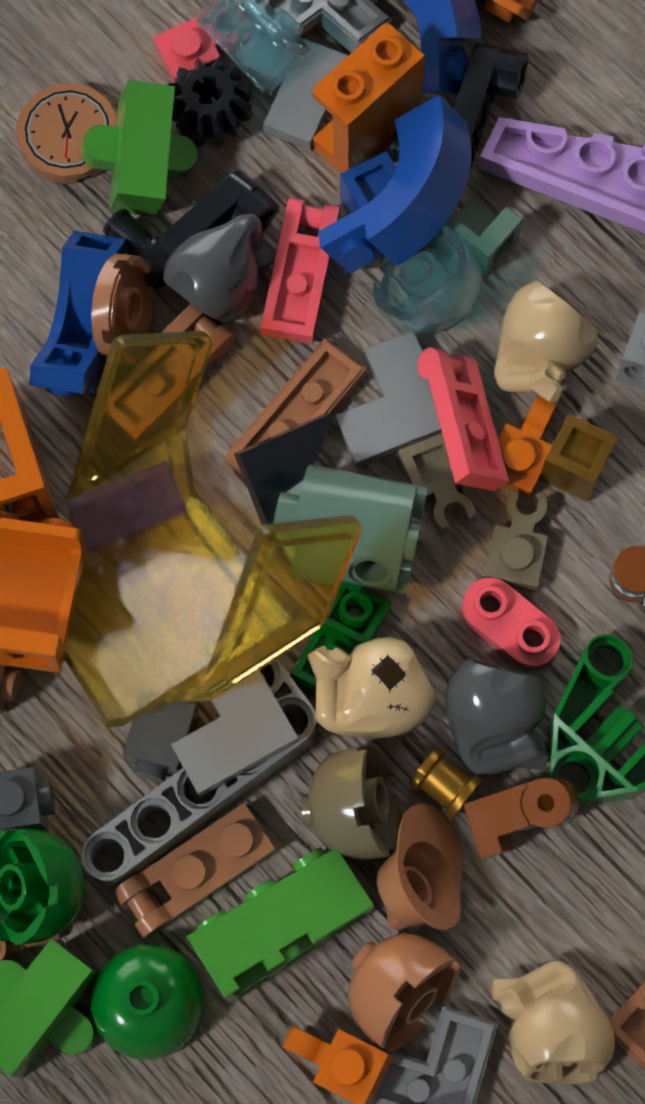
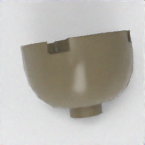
M370 744L332 753L319 764L310 780L308 794H304L302 797L301 807L305 824L309 828L314 827L319 840L329 850L335 849L341 853L342 857L347 859L366 860L387 857L391 855L389 850H396L398 829L401 822L400 801L398 793L388 797L384 777L394 776L385 752L377 744Z

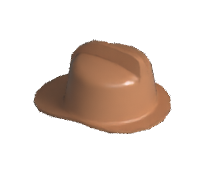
M426 803L412 805L402 815L398 829L396 851L383 863L377 873L376 883L378 892L387 909V924L392 929L400 930L406 927H420L428 924L433 928L444 931L454 928L460 920V894L463 870L462 848L457 832L449 819L439 809Z

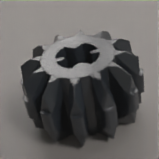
M197 57L194 62V71H189L179 66L176 73L178 82L168 83L169 86H175L172 122H176V130L180 136L186 137L194 133V142L199 148L205 143L207 137H214V142L222 147L224 133L227 132L240 138V134L243 131L241 122L250 121L253 114L252 105L249 104L253 98L252 88L248 82H242V71L239 70L238 66L225 71L224 61L218 57L211 67H205L204 62ZM212 100V104H207V101Z

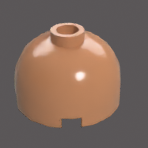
M403 933L390 936L379 944L373 941L367 943L359 950L351 963V968L355 972L348 988V1004L356 1024L371 1041L384 1048L387 1052H394L405 1046L427 1025L418 1021V1019L425 1014L433 1001L436 1002L440 1009L447 1001L458 981L461 970L460 964L451 957L447 950L427 937Z

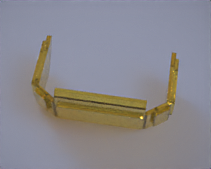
M204 331L125 334L113 340L67 495L70 523L82 531L86 552L64 660L108 728L126 725L164 699L167 703L213 700L305 641L308 635L319 629L323 622L327 620L362 532V525L352 515L267 524L256 532L247 558L244 556L194 488L186 426L213 346L212 339Z

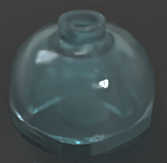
M443 226L441 228L442 231H439L429 243L398 266L385 256L379 267L385 275L381 281V287L374 282L373 294L376 304L392 320L409 332L435 335L450 330L468 316L481 294L482 274L477 257L460 235L448 226Z

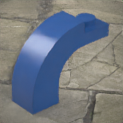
M403 0L415 15L420 31L421 52L425 55L422 93L459 94L468 66L467 56L464 52V41L482 40L481 24L475 0Z
M440 95L433 97L395 119L399 141V159L396 169L385 188L365 206L318 232L320 248L350 274L384 255L396 266L408 260L432 240L455 210L468 180L472 148L467 122Z
M74 231L62 246L60 284L55 315L47 341L30 365L29 385L43 387L48 393L57 396H72L76 393L83 394L84 392L94 394L107 359L98 352L93 338L91 322L93 293L98 275L105 262L114 254H125V238Z

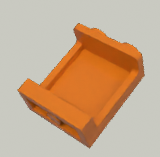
M384 23L312 89L313 98L333 117V120L312 138V145L340 173L375 157L392 141L396 131L395 119L422 104L425 55L391 24Z
M7 367L1 368L0 422L17 474L0 479V511L12 513L23 521L42 523V520L46 518L58 519L59 515L23 402Z
M0 511V665L62 673L86 552L82 531L75 528L68 521L56 518L43 519L42 523L23 521L12 513Z

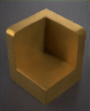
M568 413L545 458L539 479L583 501H588L616 444L618 436Z

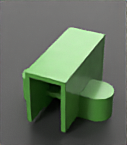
M127 80L119 98L117 127L96 125L86 132L80 147L83 161L92 168L112 171L109 211L117 212L121 209H127L130 214L155 217L166 198L167 178H184L190 173L196 163L198 151L193 141L185 136L171 134L175 86Z
M52 938L28 969L12 960L0 961V1068L13 1077L23 1078L50 1042L67 1054L82 1055L90 1051L97 1040L95 1024L76 1007L92 987L98 973L86 966Z

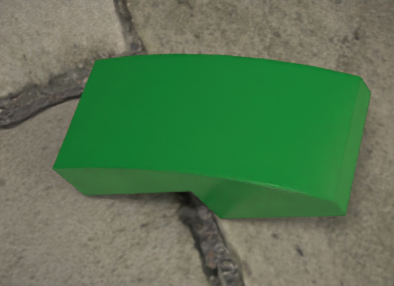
M340 582L318 619L315 632L290 672V676L297 686L316 696V677L307 655L322 646H325L327 650L340 648L349 655L355 646L375 638L392 602L361 586Z

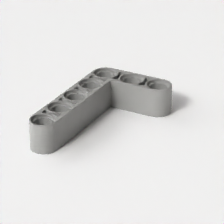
M230 607L217 608L209 612L203 619L200 627V637L208 658L211 659L229 649L216 647L212 643L213 635L218 629L233 627L239 630L242 635L238 643L242 641L245 643L259 669L269 671L275 679L270 689L284 714L294 712L301 714L308 722L307 727L302 734L298 735L299 742L259 763L257 767L247 770L218 786L215 796L205 804H195L187 799V790L191 781L182 768L94 832L85 841L82 848V863L85 870L102 885L108 887L119 886L128 878L145 870L306 751L315 741L317 720L312 704L247 618L236 609ZM154 811L165 812L171 817L169 830L159 838H149L142 834L141 825L144 818ZM115 844L121 846L124 850L122 865L113 872L104 873L99 871L96 866L98 852L107 845Z

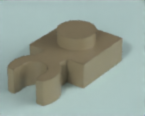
M442 433L398 450L397 457L409 484L428 487L426 501L434 500L433 522L436 529L442 535L449 530V524L444 513L451 508L461 510L468 524L474 522V504L469 497L457 491V489L465 485L455 484Z
M512 491L507 498L505 506V516L511 526L505 527L495 524L484 578H497L513 588L536 592L548 535L534 533L533 529L537 528L545 518L547 499L539 497L536 511L530 515L520 513L516 507L518 492Z

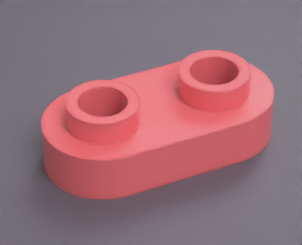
M483 578L471 584L465 592L462 603L464 621L470 629L513 664L525 670H538L546 667L554 660L561 641L557 625L510 585L497 578ZM487 596L495 597L500 603V608L495 612H487L481 607L480 601ZM527 631H537L541 634L543 643L538 647H530L524 642L523 634Z

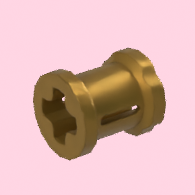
M437 746L419 767L408 786L414 791L421 788L447 808L446 816L454 820L464 808L463 804L468 803L483 780L477 775L470 778L444 758L445 751Z

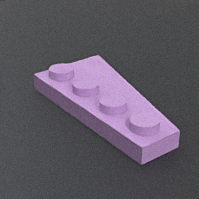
M498 117L479 157L478 169L645 234V142L643 147L613 142L614 136L593 133L592 137L584 138L567 135L566 129L561 127Z

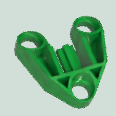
M609 634L597 635L589 641L549 724L548 751L550 753L547 778H557L559 770L565 765L575 764L584 768L589 777V785L584 792L578 794L580 805L631 800L645 792V743L619 771L610 765L643 729V726L636 720L637 717L632 712L626 711L618 705L585 741L577 735L606 705L612 693L624 681L633 665V656L627 644L620 638ZM601 648H609L615 651L622 663L620 672L613 676H607L595 670L591 665L592 653Z

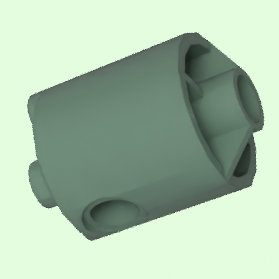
M309 464L303 481L286 493L281 492L276 507L272 535L277 539L288 561L287 571L407 595L413 563L403 562V560L413 561L421 522L412 521L411 518L422 520L428 487Z

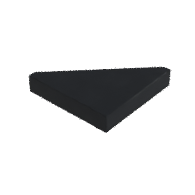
M327 415L317 416L234 453L270 546H279L277 539L272 535L279 495L281 492L286 493L303 481L308 465H314L330 424Z

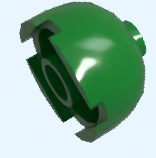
M31 828L0 831V941H11L14 945H21L51 939L74 921L81 908L84 894V877L78 856L66 841L46 830Z
M138 944L119 951L101 967L92 985L90 1011L97 1032L112 1049L132 1059L156 1060L179 1052L194 1038L204 1018L205 993L199 973L182 954L164 945Z

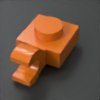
M538 395L529 410L521 430L506 423L498 438L509 482L504 484V486L530 498L539 481L545 458L552 447L551 444L543 441L542 438L556 411L554 410L557 406V403L552 404Z
M292 1026L282 1046L320 1066L313 1083L354 1104L373 1103L394 1056L340 1029L337 1030L332 1043L329 1044Z

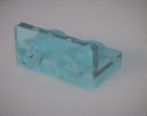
M212 0L195 20L259 90L266 94H270L311 50L299 37L304 31L302 26L284 9L280 8L276 12L266 0Z

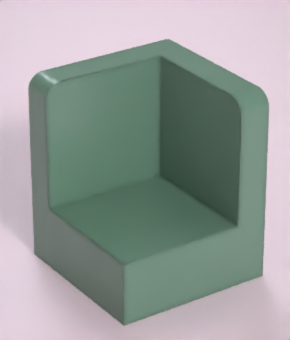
M469 201L455 217L452 215L438 232V240L486 277L519 241L523 219L508 207H505L497 217H494L475 201Z

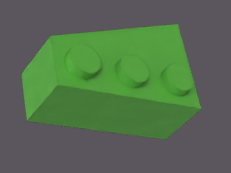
M321 847L311 851L293 864L294 873L277 883L273 878L263 882L245 895L247 901L228 912L225 909L217 912L199 924L195 932L186 936L221 994L230 1004H233L374 911V904L341 853L332 849L325 854Z

